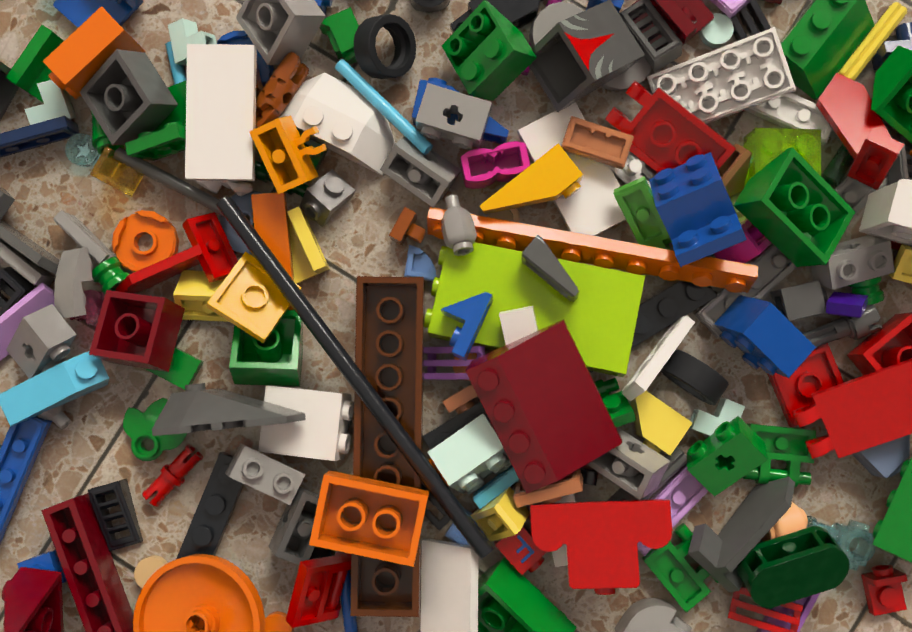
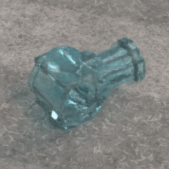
M807 516V528L819 526L826 529L847 555L850 569L858 571L859 565L866 567L867 561L875 553V546L872 545L874 541L873 533L869 532L870 525L849 519L848 525L838 522L827 525L817 522L815 517ZM857 537L858 546L854 551L850 552L849 544L852 539Z

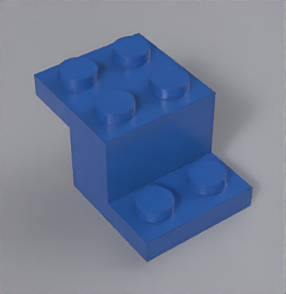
M711 152L705 155H695L689 158L685 164L673 169H663L653 178L649 179L655 207L671 238L674 253L680 267L747 240Z

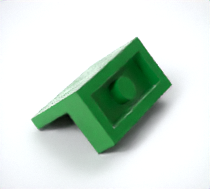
M41 25L5 78L43 102L37 83L51 80L48 75L52 71L42 61L64 40L52 30Z

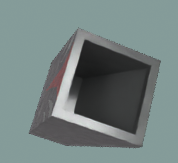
M608 0L558 22L532 48L537 58L529 65V68L557 112L627 71L645 54L611 0Z

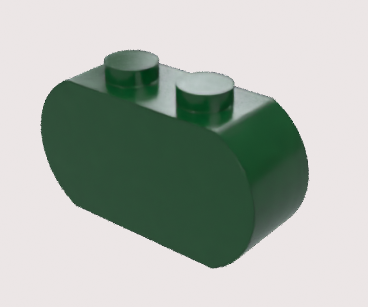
M812 526L757 544L737 565V572L754 602L761 607L771 609L836 588L847 576L850 564L847 555L832 535L822 527Z

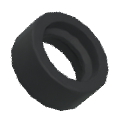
M386 14L367 18L359 25L354 36L353 49L356 61L363 72L372 78L390 79L403 76L411 69L416 58V41L412 29L404 19L393 14ZM382 27L389 31L395 46L394 58L388 67L381 63L375 48L376 36Z
M675 350L661 369L663 375L677 386L710 405H716L729 385L728 381L714 369L681 350Z

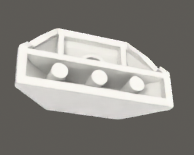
M322 73L304 81L279 118L291 115L299 134L317 126L319 133L311 135V140L325 144L327 149L383 176L384 172L380 169L395 145L388 120L357 89L327 73Z

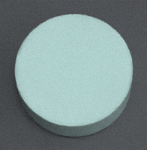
M714 13L713 21L699 32V36L706 46L719 48L724 46L732 37L734 27L728 16Z

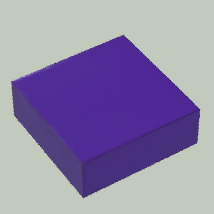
M834 291L826 302V313L860 318L867 308L868 295Z

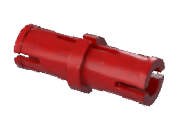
M187 444L170 465L166 464L160 470V476L142 492L143 497L148 500L149 497H152L158 491L156 496L149 502L151 505L158 507L175 486L180 487L185 482L184 477L203 459L202 454L198 451L187 460L195 451V447Z

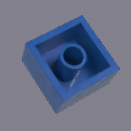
M739 295L714 323L722 331L720 334L721 339L733 348L738 347L744 353L742 359L756 370L761 367L772 376L777 373L789 378L816 348L771 302Z

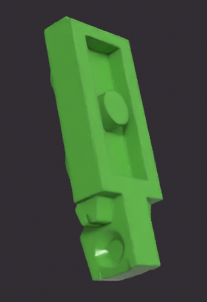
M645 176L614 189V197L638 244L671 250L669 243L672 242L655 207L652 190Z

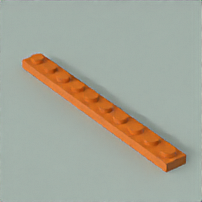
M429 208L427 234L444 240L441 221L447 209ZM471 214L476 228L477 238L475 242L523 252L531 241L539 235L556 258L593 264L608 269L626 270L629 273L638 275L659 276L667 281L680 280L691 282L700 287H719L732 293H748L758 278L757 265L706 256L680 267L674 250Z

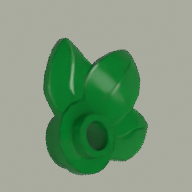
M166 398L153 402L144 413L132 407H129L125 413L123 428L132 439L131 449L139 460L152 461L159 458L164 450H172L180 446L188 434L152 436V428L168 401ZM147 439H151L154 443L151 451L145 448L144 443Z

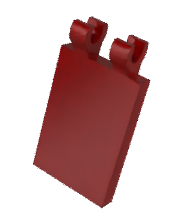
M635 80L625 93L643 106L631 121L619 109L613 107L605 118L607 122L619 131L634 136L629 151L657 173L666 168H676L685 164L689 158L695 155H705L711 152L719 170L736 150L735 146L658 87L652 95Z
M912 358L813 393L811 395L814 404L792 411L799 427L809 425L820 418L822 419L827 435L805 442L812 459L823 456L831 450H835L839 459L912 434Z

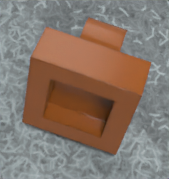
M404 207L389 237L400 245L404 244L407 237L421 244L427 232L415 224L417 214Z

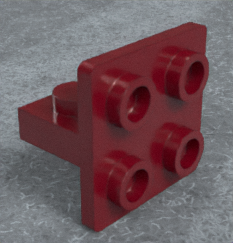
M650 0L680 39L682 46L714 19L712 12L701 0ZM645 12L634 19L633 22L636 24L647 17L648 14ZM652 23L645 29L641 30L642 34L647 30L651 29L652 27H654L655 25ZM658 35L657 37L650 40L649 43L652 44L656 40L660 39L662 36Z

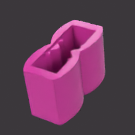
M518 141L503 143L494 150L487 148L473 149L460 157L464 185L470 189L485 188L495 181L510 182L530 166L526 144Z

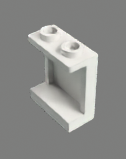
M266 385L265 402L305 413L306 420L262 425L258 452L329 461L344 459L345 454L349 452L351 436L347 434L348 421H351L354 415V402L351 401L350 393Z

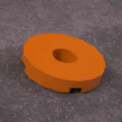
M141 210L134 212L135 214L122 219L113 233V251L116 253L121 265L132 272L139 271L178 253L179 238L176 228L167 218L154 211ZM150 234L153 238L152 247L147 251H141L138 246L140 237Z

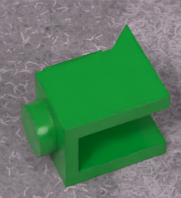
M351 7L324 18L319 28L321 33L328 35L338 59L343 58L348 64L357 63L353 48L354 36L359 24Z

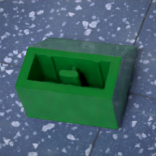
M486 0L481 2L442 45L468 94L494 101L537 58L523 33Z

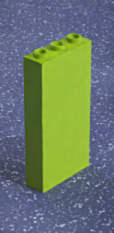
M474 242V250L471 253L457 256L454 255L453 249L447 246L441 247L438 265H443L440 278H434L431 296H435L433 309H427L424 320V327L428 328L430 337L450 341L456 327L462 328L464 325L443 315L441 312L442 308L488 292L492 294L493 302L473 346H485V349L496 350L505 346L499 313L533 306L538 330L564 319L589 371L618 377L626 375L645 276L558 259L579 290L576 300L570 302L522 263V251Z

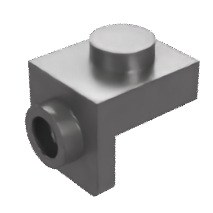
M331 169L306 189L300 207L311 220H315L323 227L328 223L331 215L353 197L355 189Z

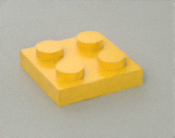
M247 252L242 255L207 302L208 309L262 343H265L291 306L256 258Z

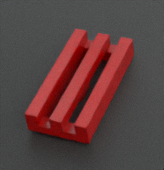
M741 587L740 591L733 592L728 613L729 619L771 632H797L803 605L794 602L780 605L794 610L793 616L739 600L740 594L751 597L745 587ZM737 607L791 623L790 629L736 613Z

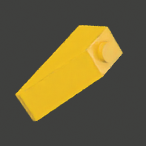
M558 143L479 205V207L486 215L557 200L562 195L567 199L581 188L578 182L582 180L583 174Z

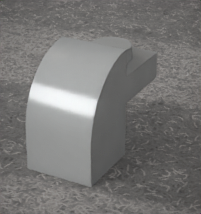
M645 598L633 603L625 611L614 629L616 632H690L692 627L677 616L674 617L677 610L669 602L659 598Z

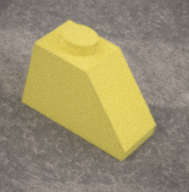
M645 391L630 401L636 421H634L636 434L644 439L643 444L659 454L663 452L671 456L692 425V422L648 391Z
M510 487L471 515L472 519L491 542L516 535L530 515L526 506L516 508L513 499L514 490Z

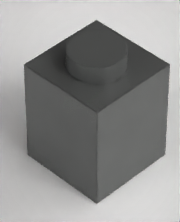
M819 280L770 292L773 305L789 321L826 313L828 297L825 289L821 287Z

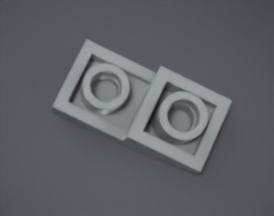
M88 247L63 251L59 260L55 278L54 305L63 318L87 315L85 308L86 296L82 290L81 282L93 280V264L89 257Z

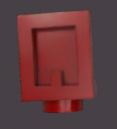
M878 565L872 567V572L861 574L870 614L877 616L907 610L901 582L908 581L906 573L893 568L892 565Z

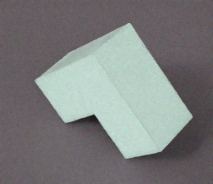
M182 18L168 25L175 64L187 65V44H217L215 35L204 31L198 32L196 22Z
M52 80L37 83L44 104L24 109L30 125L61 116H66L69 119L76 118L68 92L62 90Z
M720 398L714 415L694 409L690 419L692 422L690 429L706 436H711L715 429L723 422H730L737 416L741 418L745 406L726 398Z

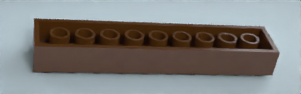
M357 276L355 364L423 453L424 277ZM355 392L353 475L422 489V480ZM421 535L414 567L354 554L351 555L350 616L419 617Z

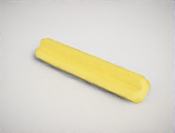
M898 2L889 6L838 73L855 81L877 53L882 43L887 40L905 17L907 8Z

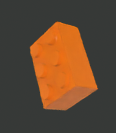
M329 470L323 475L309 545L414 567L429 491Z

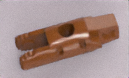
M291 51L285 55L257 96L256 128L282 115L309 74V68L300 62V57L295 52Z

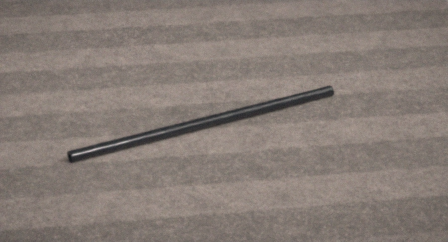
M230 196L221 199L216 204L218 209L480 559L486 557L494 548L233 199Z

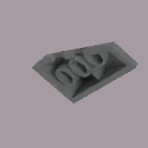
M205 383L185 385V392L171 393L152 428V436L192 433L205 430H223L243 426L282 424L303 421L306 418L303 412L220 388L206 389Z

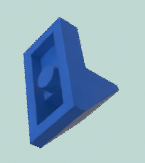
M484 292L441 309L443 315L464 324L462 328L456 327L449 343L450 346H453L452 354L455 357L464 361L467 360L493 302L492 294Z

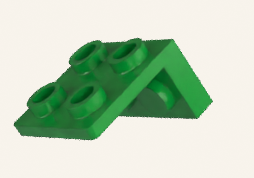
M186 81L167 87L178 103V106L154 131L140 133L137 139L126 142L127 156L155 161L185 150Z

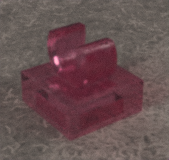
M89 289L83 291L86 296L85 308L87 315L70 317V320L77 319V322L86 320L87 325L97 326L104 297L102 292Z

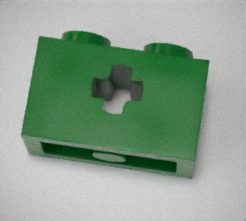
M737 416L730 422H723L715 429L711 436L704 441L699 440L689 448L687 452V470L715 497L768 460L765 442Z

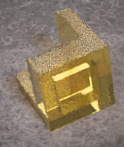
M105 147L90 175L132 197L144 174L114 159L115 151Z

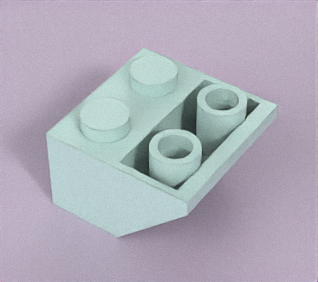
M481 414L427 452L447 484L462 494L465 492L471 494L485 484L483 480L492 473L495 475L501 474L512 465L491 422L484 414Z

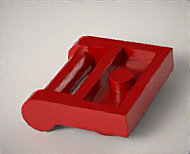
M337 551L334 556L300 561L285 620L292 628L333 620L339 617L341 610L339 601L347 571L351 569L352 554Z

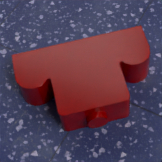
M669 499L536 503L530 505L531 535L535 545L542 551L552 552L566 544L569 586L572 589H594L597 595L615 594V588H637L640 585L638 542H642L648 548L659 549L667 545L672 537Z

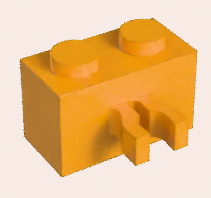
M290 115L277 118L249 131L278 194L319 177L309 155L319 154L326 151L327 148L325 144L316 148L313 146L305 147L304 143L309 141L311 135L319 133L317 126L307 129L300 136Z

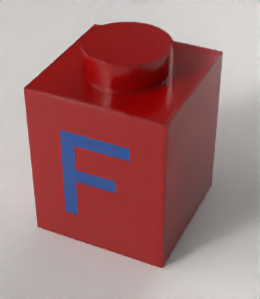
M525 525L516 535L494 541L497 549L521 575L527 570L530 573L534 572L545 560L542 556L547 552L542 551L535 545L531 532Z

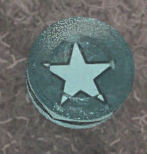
M84 133L73 135L65 146L67 158L80 167L94 165L101 156L97 149L92 146V137Z

